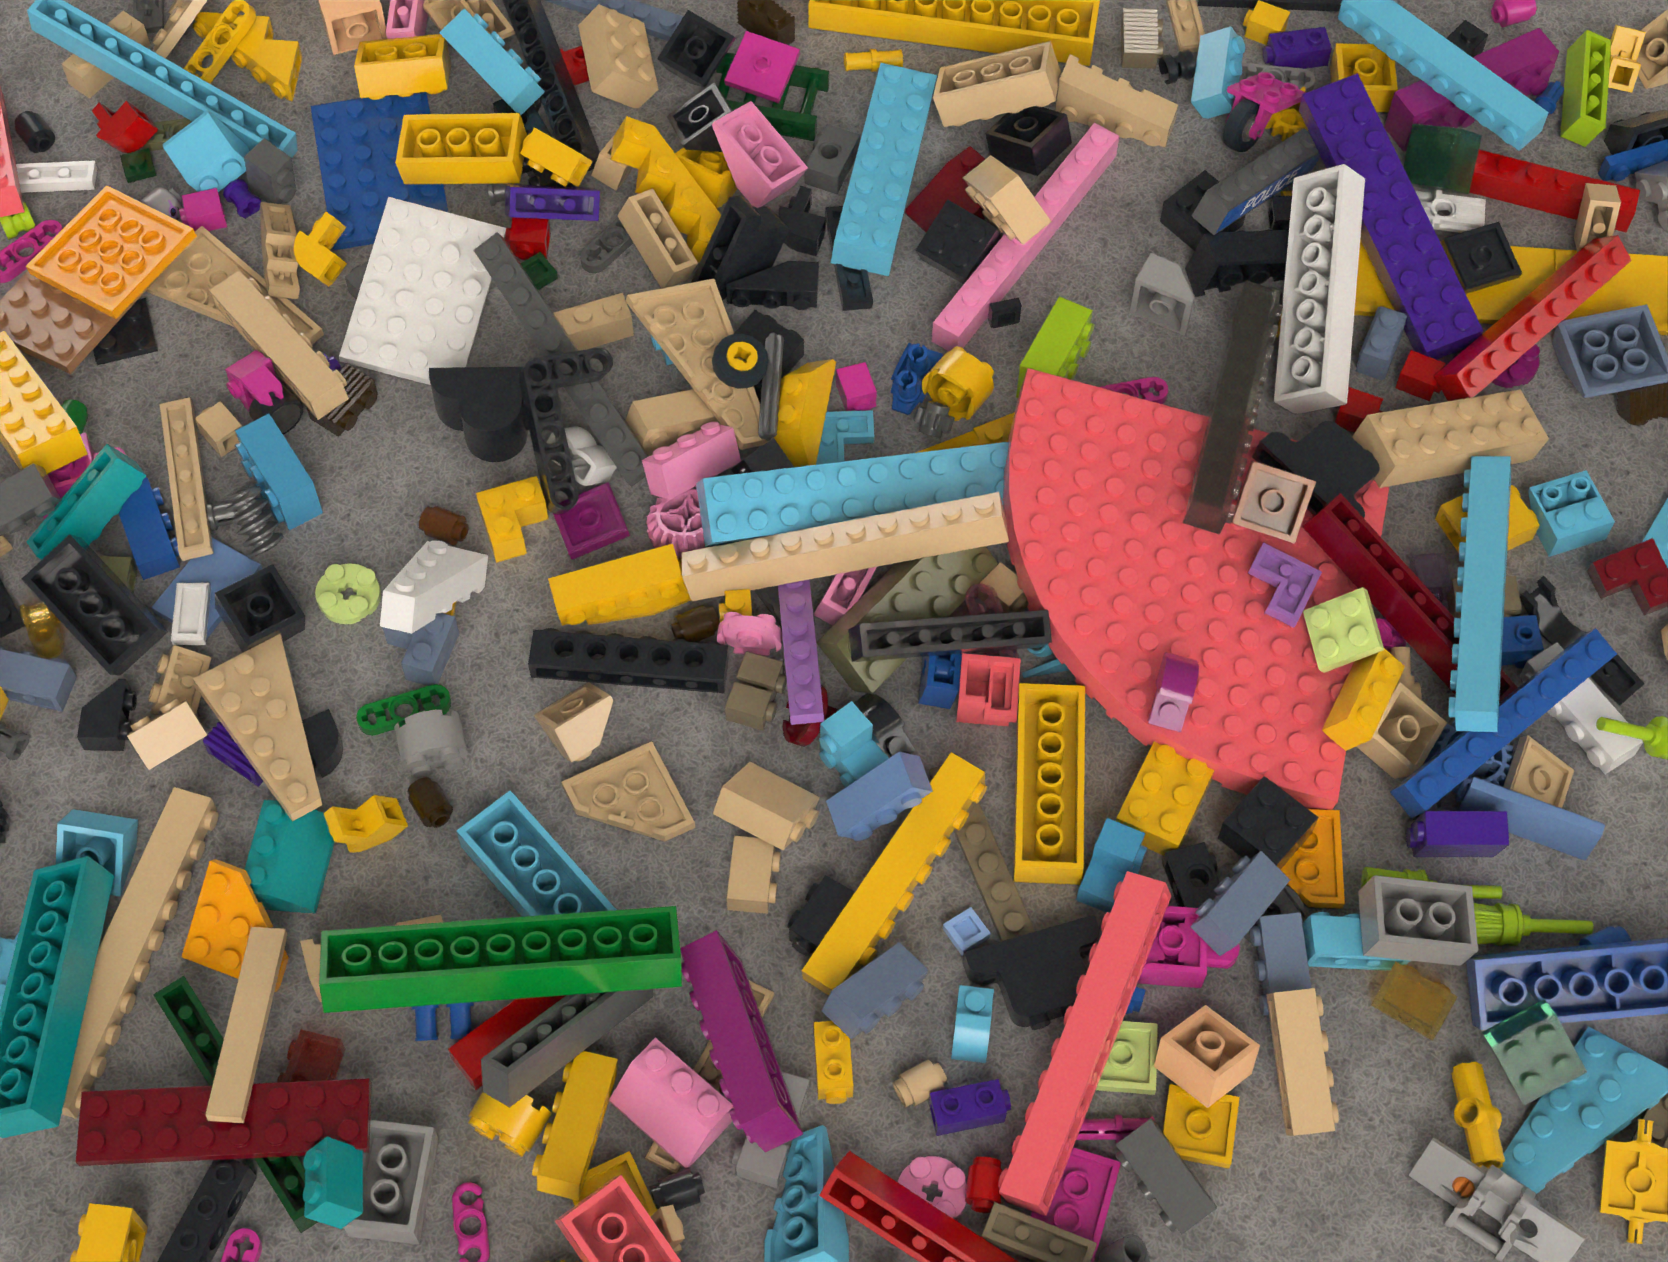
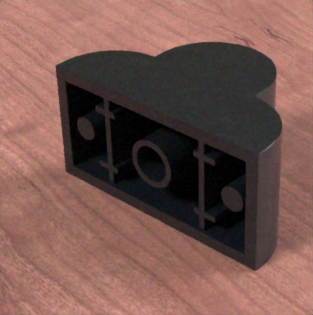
M523 367L429 368V380L440 420L452 429L464 431L467 447L474 456L487 462H503L521 452L526 444L529 430L519 385V372ZM535 368L528 369V375L533 381H542V375L539 370ZM556 388L557 396H558V401H559V399H560V398H559V392H558V388ZM535 400V407L538 411L542 413L549 411V406L545 400Z

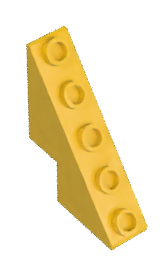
M199 12L195 17L196 22L192 24L196 34L201 38H205L223 13ZM256 16L254 24L231 54V58L239 68L246 67L250 70L257 82L261 84L263 82L267 83L278 98L282 99L285 97L287 100L293 101L303 59L299 42L273 40L274 33L270 18L267 16ZM230 23V26L235 29L237 27L233 23ZM229 31L223 32L220 35L219 44H225L229 40Z

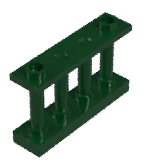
M726 53L716 69V73L722 74L718 88L725 99H727L730 86L725 85L724 80L736 55L734 53ZM795 65L780 102H773L771 108L755 105L757 96L747 92L743 103L727 100V102L734 111L752 101L781 136L814 141L817 134V116L811 115L817 92L829 91V71ZM789 86L806 88L800 113L783 110Z

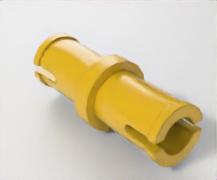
M869 49V52L844 53L845 71L870 69L871 72H877L880 63L903 67V53L901 49L893 51Z

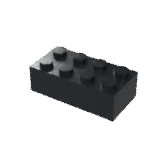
M69 534L22 578L25 584L110 675H122L168 632L81 537Z

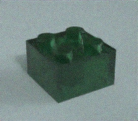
M1413 123L1403 165L1412 186L1429 190L1469 194L1482 135L1461 128Z
M1545 999L1482 1032L1523 1105L1587 1073L1557 1015Z

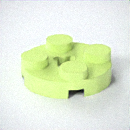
M352 563L333 564L325 570V574L318 581L315 597L321 612L329 620L339 624H354L361 621L360 619L365 618L368 614L371 615L377 609L381 599V589L376 575L371 569ZM352 588L356 595H350L349 600H344L341 591Z

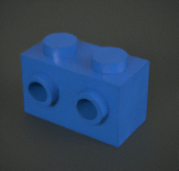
M1536 615L1504 617L1501 667L1503 665L1515 664L1517 668H1524L1528 660L1544 650Z

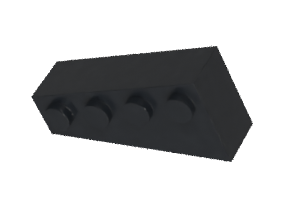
M1241 230L1237 232H1218L1215 235L1205 233L1185 267L1195 297L1204 296V290L1218 288L1219 293L1230 291V286L1247 282L1248 287L1260 285L1270 277H1273L1274 282L1285 280L1289 230Z

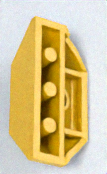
M834 359L808 362L781 379L777 435L773 438L794 467L816 465L836 366Z

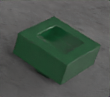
M149 148L120 155L128 183L157 176Z
M541 252L520 263L538 290L558 279L557 271Z

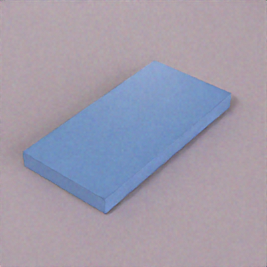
M1473 777L1457 810L1507 811L1509 833L1585 861L1601 838L1605 825L1598 821L1477 777Z

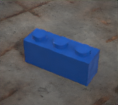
M147 477L143 479L139 489L133 492L124 502L119 512L131 551L143 580L180 568L177 559L180 556L177 538L170 539L168 531L174 530L168 513H161L159 506L164 505L159 488H152Z

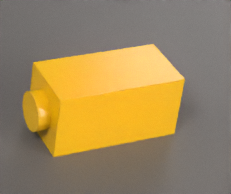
M535 127L524 139L523 149L520 154L529 159L528 166L543 173L544 169L553 173L551 179L565 187L569 182L579 187L593 162Z
M832 1021L813 1022L818 1100L825 1099L828 1104L844 1103L847 1101V1098L853 1097L850 1038Z

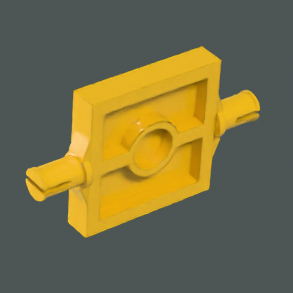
M1638 1119L1637 1140L1628 1142L1606 1140L1599 1212L1619 1215L1629 1220L1627 1238L1629 1243H1634L1636 1229L1635 1243L1643 1244L1644 1223L1652 1221L1668 1222V1148L1660 1147L1651 1142L1654 1123L1651 1120H1646L1644 1134L1645 1120Z

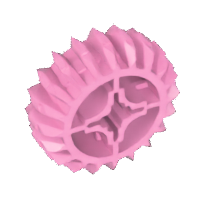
M691 488L671 500L657 498L656 505L650 506V512L646 521L647 533L655 548L673 543L677 559L682 557V552L708 548L705 547L697 489Z

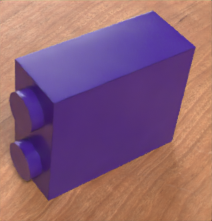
M1425 811L1411 824V828H1407V847L1412 848L1413 857H1494L1509 846L1507 811Z

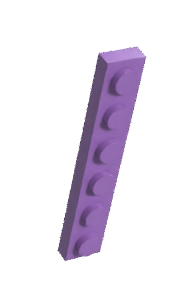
M810 579L778 585L790 723L795 725L824 722Z

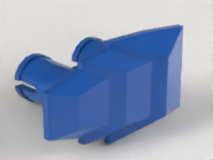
M908 343L891 377V380H893L891 393L893 394L892 410L910 415L919 402L923 403L928 392L924 395L922 380L943 357L942 353L929 350L924 345L920 347L918 343Z
M474 1002L446 1004V1008L450 1007V1039L463 1038L472 1031L471 1006H474ZM439 1005L411 1007V1010L415 1009V1041L438 1040L436 1008H439Z

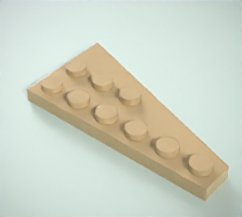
M201 226L195 231L197 237L170 263L146 292L233 326L217 309L209 290L240 270L247 279L252 277L258 283L262 290L261 294L266 297L268 295L265 279ZM270 296L279 309L277 312L281 316L286 314L295 325V331L298 334L303 332L312 345L324 335L322 328L287 298Z
M715 279L627 295L625 302L719 423L724 426L733 427L737 446L740 450L766 444L768 441L761 439L758 435L760 403L754 386L743 389L730 387L719 380L713 370L712 357L715 347L723 338L734 334Z
M281 633L193 678L194 685L292 822L322 806Z

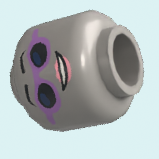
M155 187L140 201L175 220L181 218L179 209L182 208L180 204L182 198L171 188L166 190L162 187Z

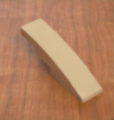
M261 202V245L267 295L298 299L300 292L297 277L298 262L294 255V241L297 233L291 205Z

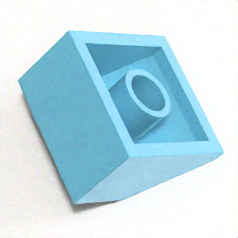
M209 110L163 143L164 150L183 178L197 192L217 188L219 192L246 172L244 156L249 153L248 146Z
M75 809L71 810L57 823L56 864L89 856L114 875L110 895L121 897L137 847L138 820Z

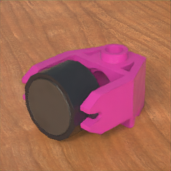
M255 350L225 369L229 380L226 383L229 392L235 399L239 398L254 421L270 414L283 435L292 430L300 421L303 415V406L287 387L282 385L276 378L270 358H266L261 352Z

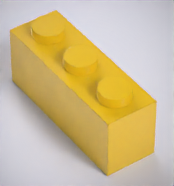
M1385 648L1383 651L1355 661L1322 731L1345 751L1370 741L1405 666Z

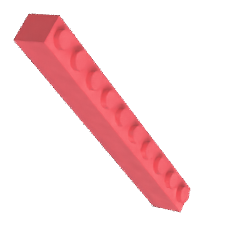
M1127 871L1123 882L1119 881L1116 885L1114 905L1111 912H1107L1103 918L1101 925L1102 935L1099 942L1094 943L1090 950V965L1086 975L1082 974L1078 980L1076 987L1078 995L1074 1005L1069 1006L1064 1016L1065 1027L1060 1038H1056L1052 1045L1051 1063L1048 1070H1044L1040 1075L1038 1081L1039 1093L1035 1103L1031 1102L1026 1110V1125L1022 1135H1018L1014 1140L1012 1146L1013 1158L1009 1168H1005L1000 1175L998 1183L999 1193L1007 1203L1047 1216L1172 895L1166 882Z

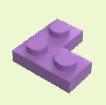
M1264 542L1248 571V574L1277 588L1265 614L1293 628L1297 624L1322 573L1318 569Z

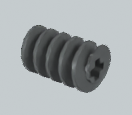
M260 486L245 487L222 498V500L233 501L226 509L227 512H238L232 523H243L244 525L237 534L249 536L243 543V546H254L255 548L248 555L249 558L272 549L284 537L282 533H272L278 527V523L276 521H267L273 515L271 509L261 510L267 504L266 498H256L262 491Z

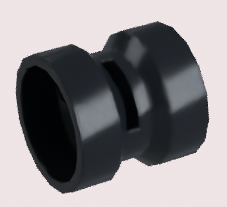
M1190 50L1180 51L1176 56L1168 54L1159 58L1161 75L1169 73V80H1165L1167 85L1176 83L1180 78L1185 80L1194 78L1196 63Z

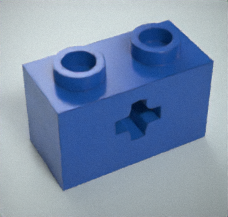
M962 654L922 657L918 704L945 709L951 708L959 692Z

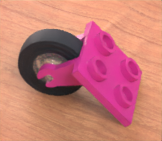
M1260 72L1257 75L1228 86L1227 92L1236 97L1231 113L1226 119L1223 133L1225 145L1237 152L1248 151L1262 136L1272 114L1300 103L1302 94L1306 92L1299 90L1295 84L1284 83L1275 79V76L1268 72Z

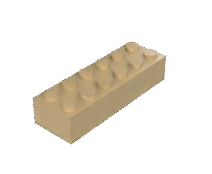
M1521 389L1370 414L1366 416L1352 436L1364 449L1370 451L1378 461L1380 470L1374 480L1379 488L1464 473L1465 469H1471V456H1511V464L1522 463L1534 459L1549 440Z

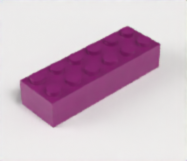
M1537 28L1472 58L1525 96L1531 94L1536 96L1547 88L1560 51L1543 31ZM1420 80L1394 92L1384 128L1401 150L1405 152L1411 148L1415 150L1420 149L1433 138L1438 137L1442 139L1453 129L1460 126L1466 128L1473 124L1476 119L1459 109L1446 97L1437 93L1432 87Z
M717 930L680 948L684 961L681 963V971L686 981L692 984L693 991H690L689 995L696 1010H701L703 1019L699 1021V1024L706 1039L711 1040L713 1049L709 1050V1054L715 1067L718 1070L721 1069L723 1078L719 1080L725 1097L728 1100L731 1099L734 1108L729 1110L735 1127L738 1130L743 1128L751 1144L756 1142L764 1152L803 1135L742 960Z

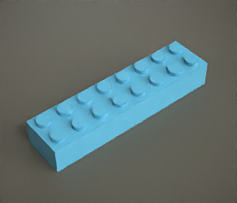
M880 63L834 240L831 257L832 264H842L845 267L858 270L865 269L871 273L889 276L930 111L937 75Z

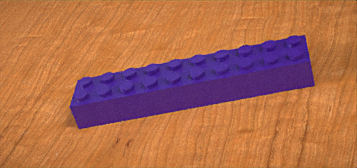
M1358 73L1302 94L1299 112L1326 168L1345 164L1365 178L1360 239L1394 310L1407 316L1404 331L1413 350L1436 360L1464 350L1482 335L1483 329Z

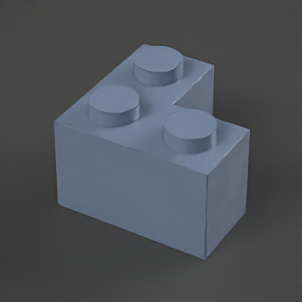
M436 613L435 620L412 634L382 627L387 644L407 649L401 662L405 679L426 686L438 684L459 636L455 616Z

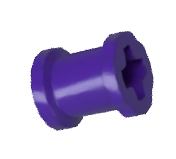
M234 180L225 187L223 196L226 201L234 204L240 217L246 219L260 210V198L251 194L248 190V184L244 180Z

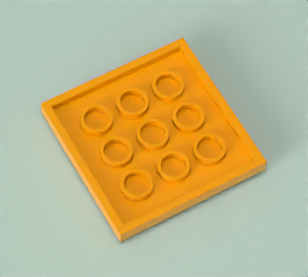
M106 185L26 265V268L34 277L117 319L197 236L193 228Z

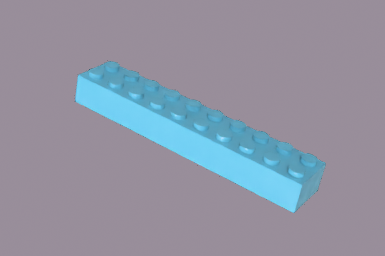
M1009 442L702 478L696 483L705 547L719 546L995 492L1000 493L1002 501L1004 468L1006 466Z

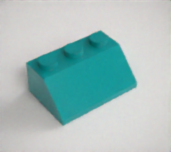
M263 801L244 870L247 871L252 881L250 886L258 902H262L265 910L316 914L335 843L329 833V827L323 812L313 810L292 822L278 801Z

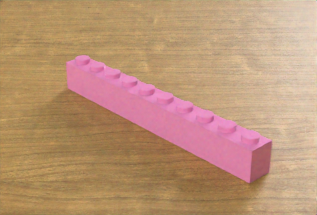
M1096 123L1090 127L1034 197L1052 222L1025 244H1021L1015 238L1010 241L1005 234L933 322V343L947 351H951L956 346L965 347L988 318L989 304L999 302L1004 298L1114 160L1117 154L1119 135Z

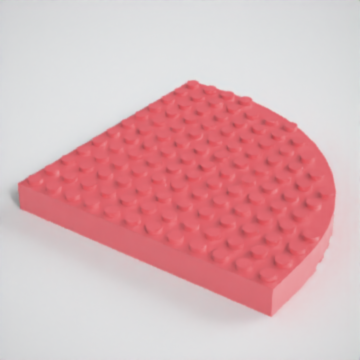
M1028 368L1021 386L1008 439L1009 448L1004 468L1002 501L1009 538L1007 548L1012 565L1016 569L1018 586L1020 590L1023 589L1028 601L1027 607L1029 611L1048 610L1052 643L1048 645L1061 664H1065L1075 676L1076 684L1085 686V693L1091 699L1095 698L1107 710L1106 714L1111 719L1115 718L1129 729L1127 732L1145 746L1148 744L1152 746L1154 741L1160 745L1167 744L1174 748L1177 754L1188 760L1194 758L1206 763L1208 768L1214 770L1212 779L1222 783L1221 787L1248 795L1265 776L1307 809L1332 810L1338 803L1346 751L1322 731V728L1354 662L1325 673L1321 672L1318 669L1303 612L1294 628L1265 614L1277 588L1248 574V571L1264 542L1322 572L1304 610L1358 588L1302 527L1314 516L1308 509L1306 510L1295 544L1231 523L1251 461L1257 462L1252 456L1259 442L1269 433ZM1374 480L1369 489L1356 501L1365 511L1364 519L1381 537L1389 487L1379 488ZM1165 652L1197 660L1199 664L1192 704H1189L1181 732L1148 724V717L1157 691L1155 683Z

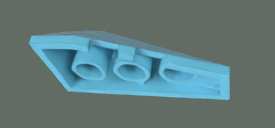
M823 1125L805 1131L803 1135L792 1140L783 1172L786 1183L782 1198H776L773 1208L777 1211L774 1227L767 1230L764 1241V1262H849V1236L844 1212L819 1196L835 1168L827 1128Z

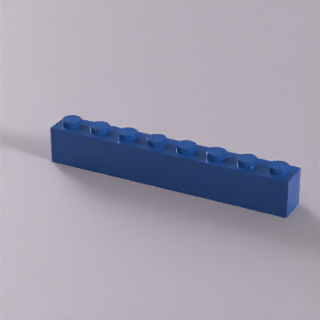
M1596 628L1579 637L1499 702L1498 732L1464 731L1392 789L1390 793L1410 818L1425 812L1611 660L1617 653Z

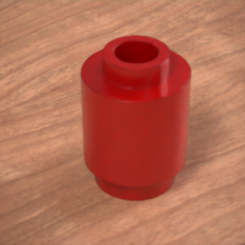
M975 1157L973 1165L969 1166L965 1202L971 1205L973 1211L991 1213L995 1202L1001 1204L1002 1195L999 1193L998 1183L1003 1169H1001L1002 1162L991 1157Z

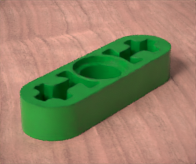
M434 684L366 704L357 712L358 726L364 734L371 736L392 731L397 723L402 727L406 724V717H399L395 714L397 707L402 704H409L413 707V712L410 715L420 713L417 703L418 699H421L424 711L442 710L444 715L451 707L449 691L442 685ZM438 695L439 699H441L440 705L434 706L431 702V696ZM388 708L392 720L387 721L384 709ZM369 714L375 715L377 718L376 724L370 725L369 721H367Z

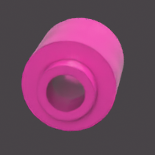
M1496 0L1491 9L1492 19L1495 23H1499L1501 27L1528 21L1536 14L1535 0Z

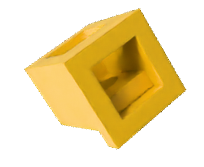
M750 589L724 591L725 603H719L720 622L724 620V614L728 612L752 616Z

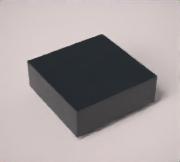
M1019 297L989 304L988 321L991 328H999L1020 322L1022 305Z

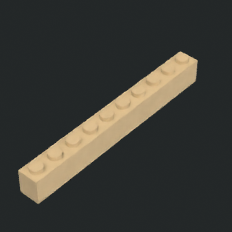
M999 492L682 552V578L691 600L698 601L724 596V591L750 589L751 591L1009 542L1006 516Z
M176 787L173 788L99 946L62 1115L77 1119L80 1112L81 1092L91 1091L90 1088L95 1077L100 1078L106 1068L107 1059L105 1055L109 1046H114L119 1040L121 1034L120 1022L124 1014H129L134 1007L136 1000L135 989L138 983H143L148 976L150 970L148 961L153 951L157 952L160 949L164 939L162 930L167 920L171 921L177 912L178 902L176 900L181 890L185 891L190 884L192 876L190 869L194 860L198 861L201 859L205 850L204 838L208 830L213 831L218 822L219 814L210 797Z

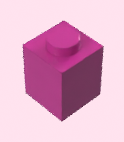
M217 188L182 195L184 208L179 209L181 221L183 224L193 228L194 232L201 226L208 231L227 227Z
M866 362L836 369V387L845 411H867L876 407L877 391Z

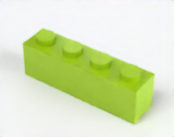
M1586 30L1567 49L1560 137L1583 147H1586L1606 128L1611 40L1589 30Z

